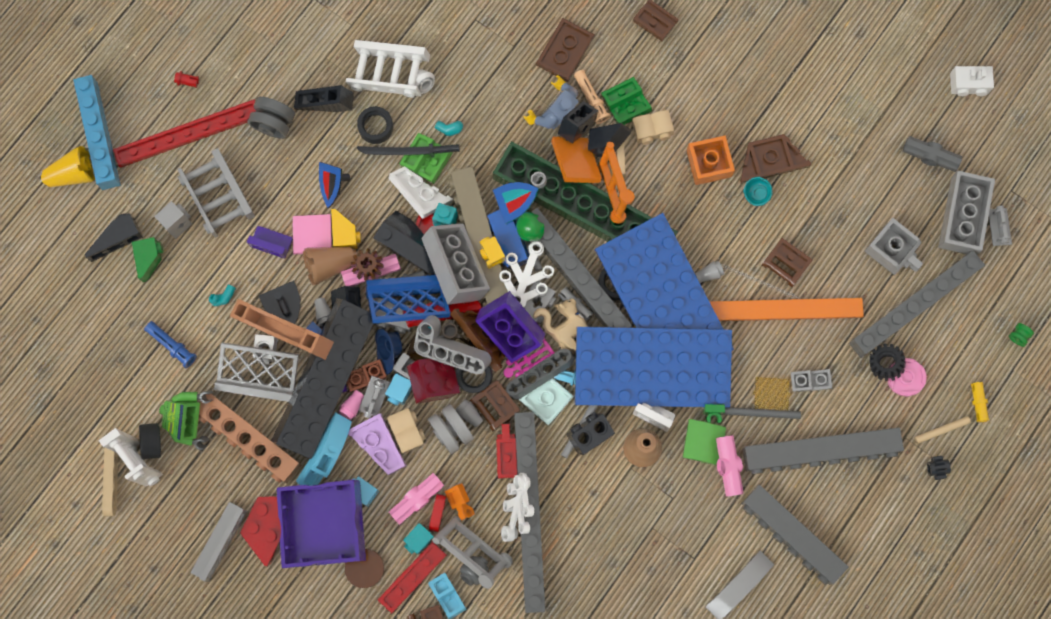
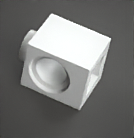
M255 334L254 347L262 348L269 346V350L276 351L278 339L269 335ZM266 354L262 357L266 365L269 362H275L271 355Z

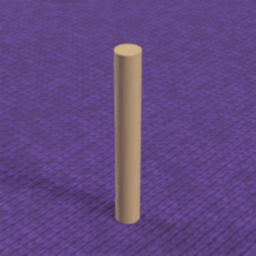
M968 416L918 435L914 437L916 444L922 443L970 424V418Z

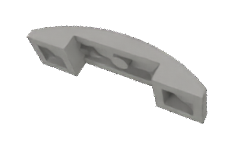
M759 551L705 607L717 619H723L760 582L774 564Z

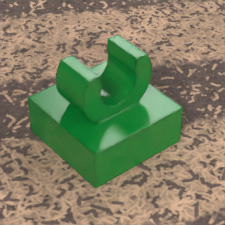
M705 404L703 415H707L706 422L711 423V416H715L717 424L721 423V415L725 413V405Z

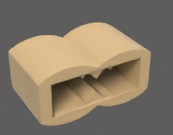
M669 110L642 115L632 119L637 144L648 145L655 139L664 141L674 135V127Z
M409 408L387 417L402 454L424 445L423 440L426 437L422 428L417 429L415 423L418 422L414 411L410 412Z

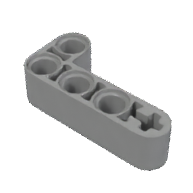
M430 315L418 325L414 349L417 354L473 374L483 373L490 365L491 356L486 351L439 336L441 322L438 317Z

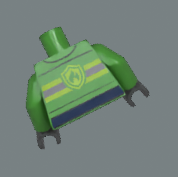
M207 390L201 394H198V392H181L173 396L172 400H166L161 405L159 412L163 415L162 427L169 432L175 442L190 446L194 444L198 450H203L207 447V445L201 443L209 440L207 436L195 439L197 437L200 402L197 401L201 400L203 403L213 401L206 398V394H212L213 391Z

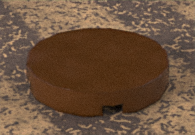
M365 549L366 561L345 563L347 580L356 587L369 588L375 586L384 574L382 557L371 549Z

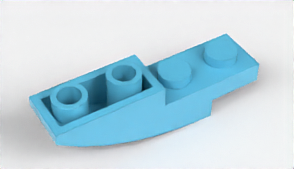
M336 412L333 414L312 459H309L296 480L299 485H318L323 477H328L344 446L352 423L351 420Z

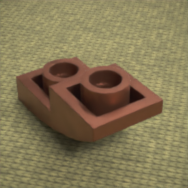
M380 359L365 364L362 368L351 372L347 380L350 393L368 387L371 376L381 379L387 378Z

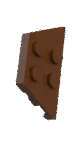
M785 134L749 142L740 183H746L753 177L767 178L808 168L811 166V162L800 154V150L791 144L790 139Z
M454 309L450 313L477 349L489 353L491 356L490 366L495 373L498 372L503 366L501 361L505 358V355L476 322L478 313L470 310L462 313L459 309Z

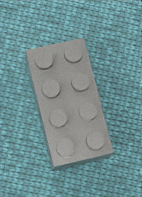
M957 171L951 177L938 248L963 254H969L974 251L977 255L983 250L995 179Z
M464 224L431 226L421 239L447 304L480 301L490 288Z

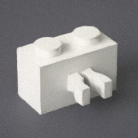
M955 66L950 73L951 94H958V96H967L969 94H976L977 96L988 95L994 88L993 66Z

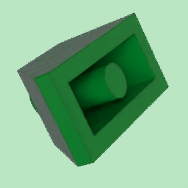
M155 237L132 242L138 279L142 282H147L162 260L163 246Z

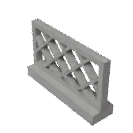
M222 342L214 390L289 402L295 390L299 354ZM226 348L233 349L238 356L230 361L225 355ZM247 351L252 352L257 358L250 364L242 356ZM266 354L271 355L276 361L269 367L262 360V357ZM285 357L293 358V366L288 370L281 363V360ZM237 358H240L246 366L239 372L232 364ZM256 361H259L265 368L258 375L251 367ZM278 363L284 373L276 378L270 368ZM229 365L235 375L231 378L222 377L223 369ZM247 368L254 376L250 381L244 380L240 375ZM266 371L273 379L269 384L263 383L259 378ZM285 374L291 380L290 387L282 386L279 382V379Z

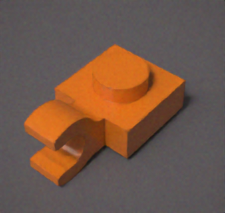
M462 483L445 491L452 510L457 509L461 520L475 515L473 508L466 504L470 500Z

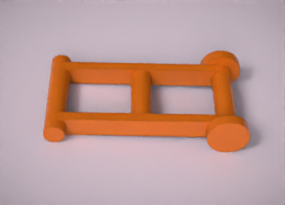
M608 142L598 168L601 170L613 207L610 218L613 222L620 224L625 221L626 213L624 211L627 204H631L634 201L635 195L626 187L615 154L614 143ZM608 160H609V163H610V166H611V169H612V172H613V175H612V176H611V173H610V170H609V167H608V164H607V163H608ZM616 185L619 191V198L615 189Z

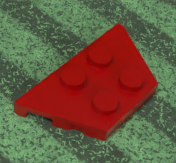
M277 496L257 497L240 532L264 566L267 567L280 544L281 524L278 517Z

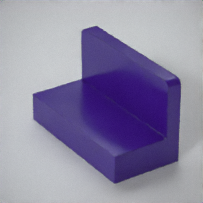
M257 226L254 236L249 235L247 244L251 248L286 259L293 238Z

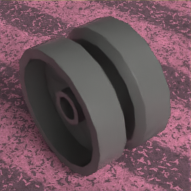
M257 97L254 103L256 111L250 113L247 123L265 135L285 139L289 132L287 124L293 122L295 111L277 100L268 97Z

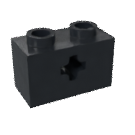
M585 101L581 102L563 117L558 134L573 144L593 127L598 110Z

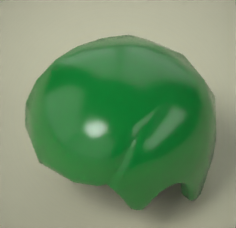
M525 212L519 216L516 229L521 239L525 241H538L544 235L545 226L538 221L537 218L539 216L537 214Z

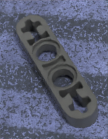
M568 349L557 351L510 381L506 386L507 393L514 400L521 399L572 366L574 363L573 354ZM548 365H552L553 369L550 372L545 373V367ZM537 376L535 382L528 383L529 377Z

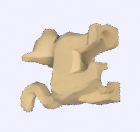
M570 299L565 300L559 305H554L559 313L567 318L556 328L551 326L552 317L550 312L545 308L537 309L533 317L536 319L539 316H543V328L558 343L560 349H568L574 354L576 352V341L574 339L576 337V327H588L585 319L577 312L576 301Z

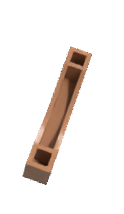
M240 299L237 300L230 314V317L324 360H326L334 343L315 332L281 319Z

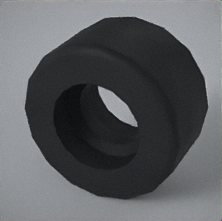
M159 424L139 425L141 459L160 458L161 439Z

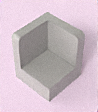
M403 353L394 365L393 371L410 380L407 366L414 361L411 360L410 356Z

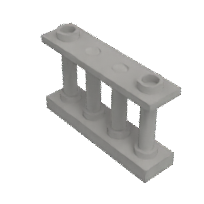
M218 148L211 151L214 158L207 164L187 174L184 173L181 167L177 169L180 173L177 177L181 185H186L206 222L203 224L208 234L212 233L215 238L218 237L215 229L236 217L246 215L248 220L255 217ZM215 167L216 169H221L222 174H220V177L195 190L189 182ZM222 184H229L231 188L228 190L229 193L202 206L198 199L199 196ZM232 199L233 201L237 199L240 204L237 206V209L212 222L206 214L207 212Z

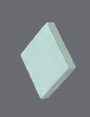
M552 378L519 399V401L549 426L574 396Z

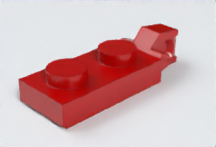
M501 424L502 434H498L496 439L498 479L514 478L515 475H518L515 434H511L509 424Z

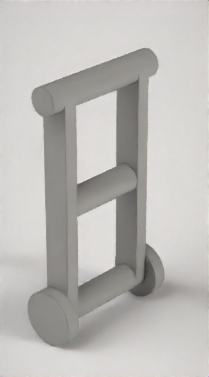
M455 516L432 539L435 544L440 543L479 576L478 580L481 586L487 589L494 585V578L503 568H509L513 564L510 555L507 553L498 554L464 526L458 516ZM454 528L472 542L464 552L445 538ZM478 548L497 563L489 572L485 571L470 558Z

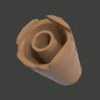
M351 247L304 248L303 259L305 268L309 272L308 278L311 284L317 285L351 268V262L356 261L353 258V255H357L356 250H352Z
M636 429L629 433L624 441V455L635 466L642 468L651 466L661 456V440L655 432L649 429Z

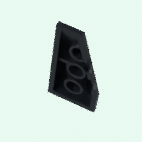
M394 211L383 221L373 239L377 244L419 269L424 270L429 275H436L421 239L424 236L423 232L410 218L398 211Z

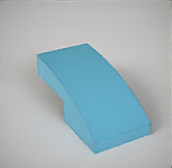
M446 573L428 582L449 619L467 610Z

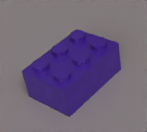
M510 291L481 308L476 318L478 325L511 363L542 346L545 332Z

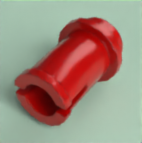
M183 71L176 72L174 83H177L178 86L182 84L197 88L199 76L183 74Z

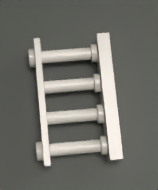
M355 40L354 48L360 55L355 79L346 78V83L352 90L358 92L369 90L403 94L410 98L421 96L422 93L415 86L420 63L422 61L429 62L430 54L425 47ZM370 55L377 56L373 80H362L367 57H370ZM387 57L395 59L390 83L380 82L384 61ZM405 59L412 60L408 84H397L402 61Z
M115 428L99 440L103 447L117 452L131 471L125 475L127 480L144 486H153L160 480L159 477L163 475L161 471L148 467L136 451L137 446L140 445L136 437Z

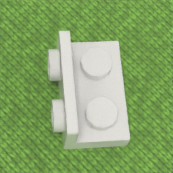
M638 403L633 412V415L666 432L670 429L675 418L674 413L660 406H649L645 403H642V405Z

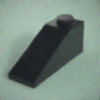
M342 85L299 90L295 92L294 109L325 112L351 111L353 108L354 92Z
M130 213L117 216L116 220H113L84 254L90 262H93L143 238L135 218Z

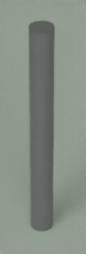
M725 407V413L723 414L801 419V411Z

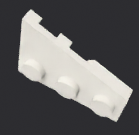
M405 166L389 174V180L422 219L433 214L438 203L449 205L453 201V198L448 195L444 196L438 192V188L429 186L423 182V178Z

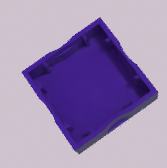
M360 480L277 488L278 517L281 524L280 550L282 568L366 561Z

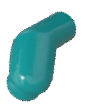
M439 120L434 128L446 136H453L462 131L463 123L455 121L446 125Z
M228 284L222 294H211L209 302L217 307L228 304L236 288Z

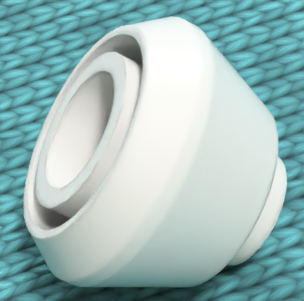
M419 69L415 86L423 94L431 90L435 77L431 72Z

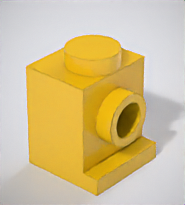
M495 236L492 238L486 237L480 241L482 249L479 251L484 261L488 260L486 261L488 269L505 261V255Z

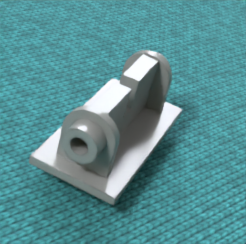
M997 206L996 209H990L989 223L993 246L1012 245L1007 208Z
M371 376L359 409L360 412L364 413L365 417L371 418L379 413L390 384L389 381Z

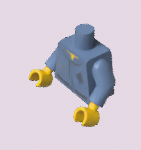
M557 75V82H551V84L561 91L541 116H536L532 110H528L529 116L523 117L529 125L535 123L536 125L554 130L561 124L563 117L578 104V91Z

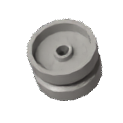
M449 404L442 409V414L446 419L445 422L438 414L432 415L427 420L434 429L433 432L440 443L452 455L459 450V444L455 437H458L465 445L474 440L456 410Z

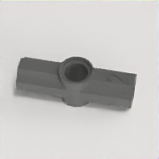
M911 136L907 138L902 151L920 158L926 165H938L953 172L958 170L962 161L961 155L943 149L944 147L939 143H927Z

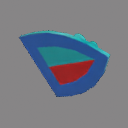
M516 182L505 184L493 190L505 224L517 219L529 209L535 200L539 188L527 183Z

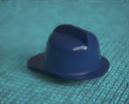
M378 329L375 335L377 360L380 359L385 374L388 375L393 370L394 360L402 353V342L398 332L387 333L384 329Z

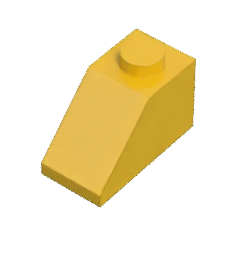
M331 209L333 246L358 249V243H361L360 231L357 232L355 225L336 209Z

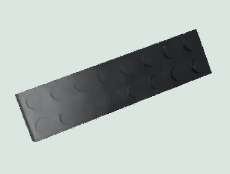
M336 299L320 334L334 342L326 360L313 354L310 355L272 437V442L312 459L373 326L370 312L343 299Z

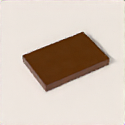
M562 18L537 60L536 66L555 76L559 75L563 80L569 82L594 39L595 34Z

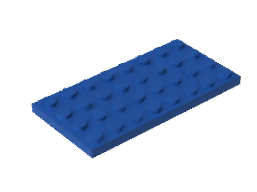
M664 213L594 249L635 328L723 329Z
M576 327L575 405L637 406L638 403L641 405L645 403L649 406L704 407L705 404H719L730 408L732 330Z

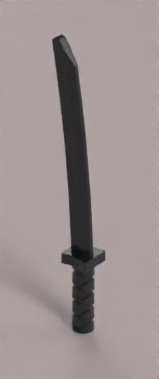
M432 143L428 147L357 146V149L364 154L370 155L430 154L431 157H435L437 153L460 152V144L434 146Z

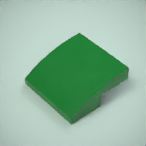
M634 77L601 92L602 98L617 124L622 123L626 125L632 122L633 118L652 112L651 105L644 97L642 88Z

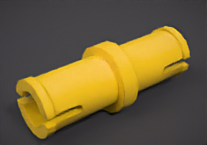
M976 382L970 384L973 394L972 405L975 406L977 423L990 421L986 405L988 404V399H985L983 387L984 383Z

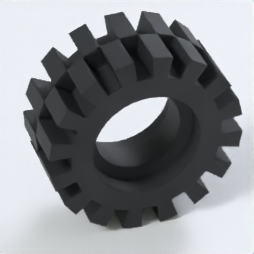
M886 343L883 344L884 347L882 348L879 345L877 350L873 349L872 354H870L871 372H873L875 377L878 376L879 380L885 378V381H888V378H891L894 381L896 376L897 378L901 377V373L903 374L905 371L904 352L900 351L898 346L894 348V344H890V347H887ZM884 357H892L895 360V364L891 368H884L880 365V361Z

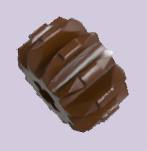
M369 248L366 249V253L359 250L360 256L353 255L356 261L351 262V266L355 267L352 269L353 274H357L358 279L364 276L365 282L369 280V276H371L372 280H375L374 274L381 275L382 273L379 269L384 268V264L380 263L383 260L382 256H377L378 252L376 250L371 253ZM367 262H370L371 265H368V268H365L364 265H366Z

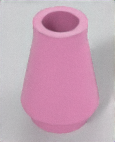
M355 390L339 406V414L349 420L356 417L364 395Z

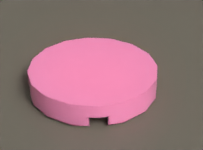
M905 358L906 368H904V373H901L899 378L896 376L894 381L888 378L887 382L893 392L900 396L909 397L916 395L922 390L926 384L927 375L923 366L916 360Z

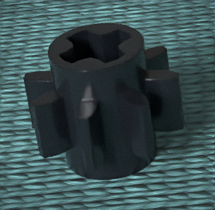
M942 455L931 457V461L927 462L929 476H934L935 480L947 478L946 474L951 473L949 460H943Z

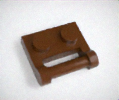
M781 238L761 266L769 268L787 281L790 287H793L813 259L784 238ZM773 258L778 259L796 274L791 276L772 262Z
M498 380L469 400L488 422L492 432L515 416L514 413L520 412L518 406ZM486 397L501 417L497 421L481 400Z

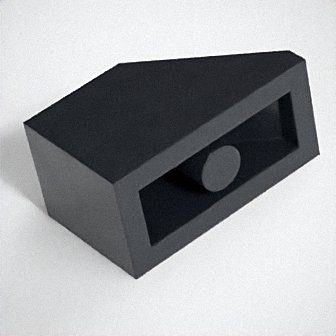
M622 123L591 128L589 130L588 150L594 153L595 156L602 157L607 143L613 142L616 152L631 134V129Z

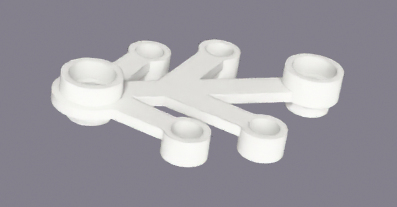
M539 241L530 243L528 248L530 256L523 273L517 263V255L509 253L506 256V263L511 266L519 283L517 291L511 282V273L509 271L503 270L499 276L507 291H510L515 298H519L521 300L520 304L523 307L526 306L528 300L539 295L544 296L548 290L547 285L544 283H539L536 289L524 293L526 287L544 278H551L554 274L553 267L547 265L542 271L531 275L536 259L542 256L544 246ZM539 246L540 249L538 251L533 250V247ZM509 257H514V258H515V261H514V262H510V261L508 260V258H509ZM549 269L552 273L547 275L544 271ZM507 274L509 278L503 279L502 275ZM539 287H544V288H545V291H544V292H540V291L538 290V288H539Z
M526 473L515 475L513 483L507 485L508 495H516V497L504 500L503 510L505 512H512L509 526H503L501 529V537L504 542L517 539L518 531L515 527L517 518L519 533L528 534L530 531L529 522H525L524 517H532L534 515V507L532 504L529 505L527 490L530 487V478L527 477Z

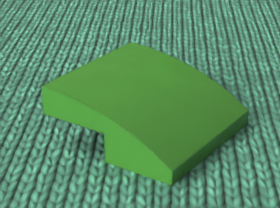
M418 133L410 147H428L432 143L434 146L442 145ZM453 152L437 153L435 157H431L430 154L404 155L399 164L434 184Z
M689 419L682 458L717 465L719 454L716 438L725 437L726 427Z

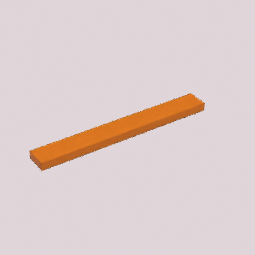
M862 298L710 301L719 321L864 317Z

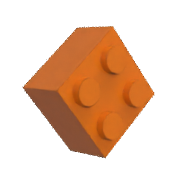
M726 136L688 144L686 151L695 185L727 179L733 176L735 169Z

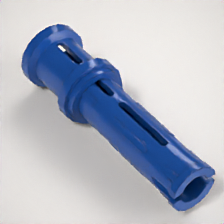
M152 321L145 326L144 331L148 332L168 349L171 357L177 358L185 369L194 363L197 355L190 353L183 343H177Z

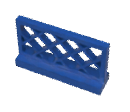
M436 275L366 280V298L369 302L373 324L423 320L430 315L438 318L450 317L449 306ZM436 293L441 294L438 298H435L432 295H430ZM411 295H421L422 297L417 300ZM402 296L403 298L397 301L392 297ZM373 298H383V300L378 303ZM427 298L433 303L427 306L422 302ZM408 300L414 303V305L409 308L403 303ZM390 302L395 306L390 310L384 304ZM439 305L444 308V311L438 312L433 308ZM419 306L425 311L423 313H417L414 310ZM400 308L406 311V313L399 315L395 311ZM379 309L387 313L385 316H376V312Z

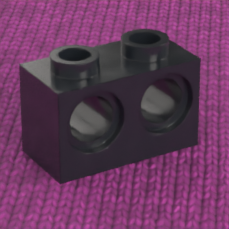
M591 413L585 418V422L573 425L570 428V432L566 434L578 454L585 455L615 434L604 414ZM597 422L600 423V430L598 432L594 429V425ZM583 432L585 439L580 443L578 437Z

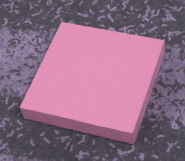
M331 214L293 216L294 255L303 254L304 248L332 247Z

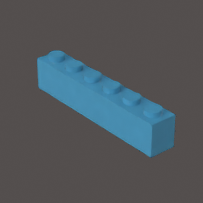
M92 75L73 79L96 184L102 190L121 186L98 82Z

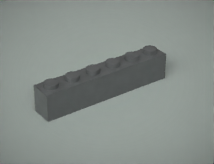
M760 484L741 502L744 506L743 510L750 516L754 515L758 519L757 523L765 530L768 528L774 533L772 537L780 544L783 542L788 546L787 551L794 557L798 556L803 560L802 565L809 571H815L818 574V580L824 585H834L849 568Z

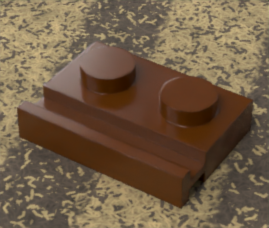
M647 0L646 4L643 5L633 18V22L661 42L664 41L679 20L652 0Z

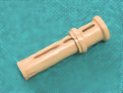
M577 71L574 74V78L589 105L598 110L595 120L596 124L608 121L611 115L607 113L603 106V100L598 98L585 71Z

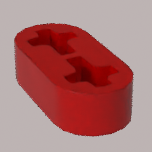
M436 495L429 531L438 533L440 530L447 497L445 495Z

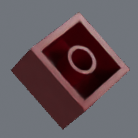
M430 358L417 360L407 366L416 404L449 399L460 393L453 366Z

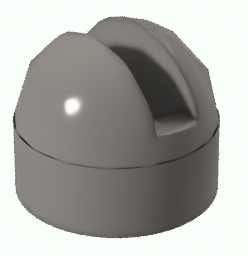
M535 172L531 176L532 185L539 189L543 188L547 183L545 174Z

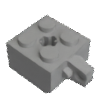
M894 218L885 225L864 251L893 275L902 266L904 268L909 267L917 272L923 265L916 258L917 254L915 253V250L922 243L921 240Z

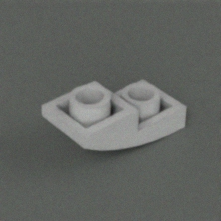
M830 369L791 372L793 392L833 389Z

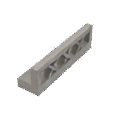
M231 502L228 503L191 571L192 574L204 582H210L246 516L247 510Z

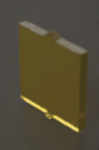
M755 377V391L753 392V395H755L754 409L789 411V397L791 396L789 393L790 379Z

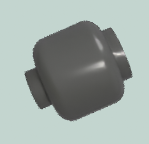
M470 557L485 571L489 572L488 561L484 557ZM463 564L460 567L461 579L470 586L479 585V576Z

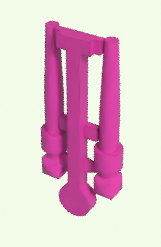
M544 338L543 344L545 347L529 357L523 356L524 360L519 364L517 361L520 359L513 362L515 366L513 368H506L504 376L511 378L513 372L519 370L515 374L517 378L555 352ZM546 350L549 351V354L537 360L533 364L530 362ZM508 359L506 360L508 366L513 364ZM528 364V367L526 366L523 369H521L522 366Z

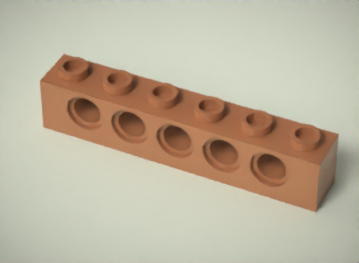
M206 394V398L213 401L209 403L200 401L198 419L204 424L208 421L213 425L210 429L219 436L221 433L227 436L226 441L234 448L236 445L243 449L241 453L248 459H251V457L258 461L256 465L263 471H266V469L270 470L273 473L271 477L277 482L281 483L284 481L288 483L301 467V464L215 396ZM215 411H220V418L213 420L212 414ZM234 422L236 425L235 430L228 432V424ZM246 434H250V442L247 444H243V436ZM265 446V454L258 456L257 449ZM275 458L281 459V465L278 468H273L272 461Z

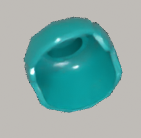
M753 177L746 182L743 193L750 204L762 206L771 200L773 189L768 180L762 177Z

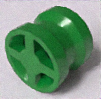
M1018 323L1015 326V331L1009 334V338L1015 344L1025 347L1028 343L1027 340L1033 337L1034 332L1028 326Z

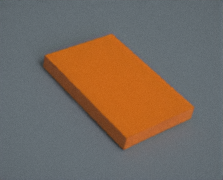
M552 137L551 143L564 182H601L602 177L595 157L588 150V138H579L572 144L563 137Z

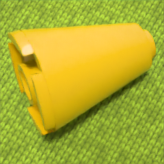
M84 146L74 148L42 170V182L48 187L93 182L95 175L89 159V151Z

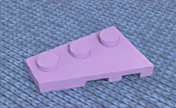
M379 413L349 430L348 434L388 475L407 466L382 414Z

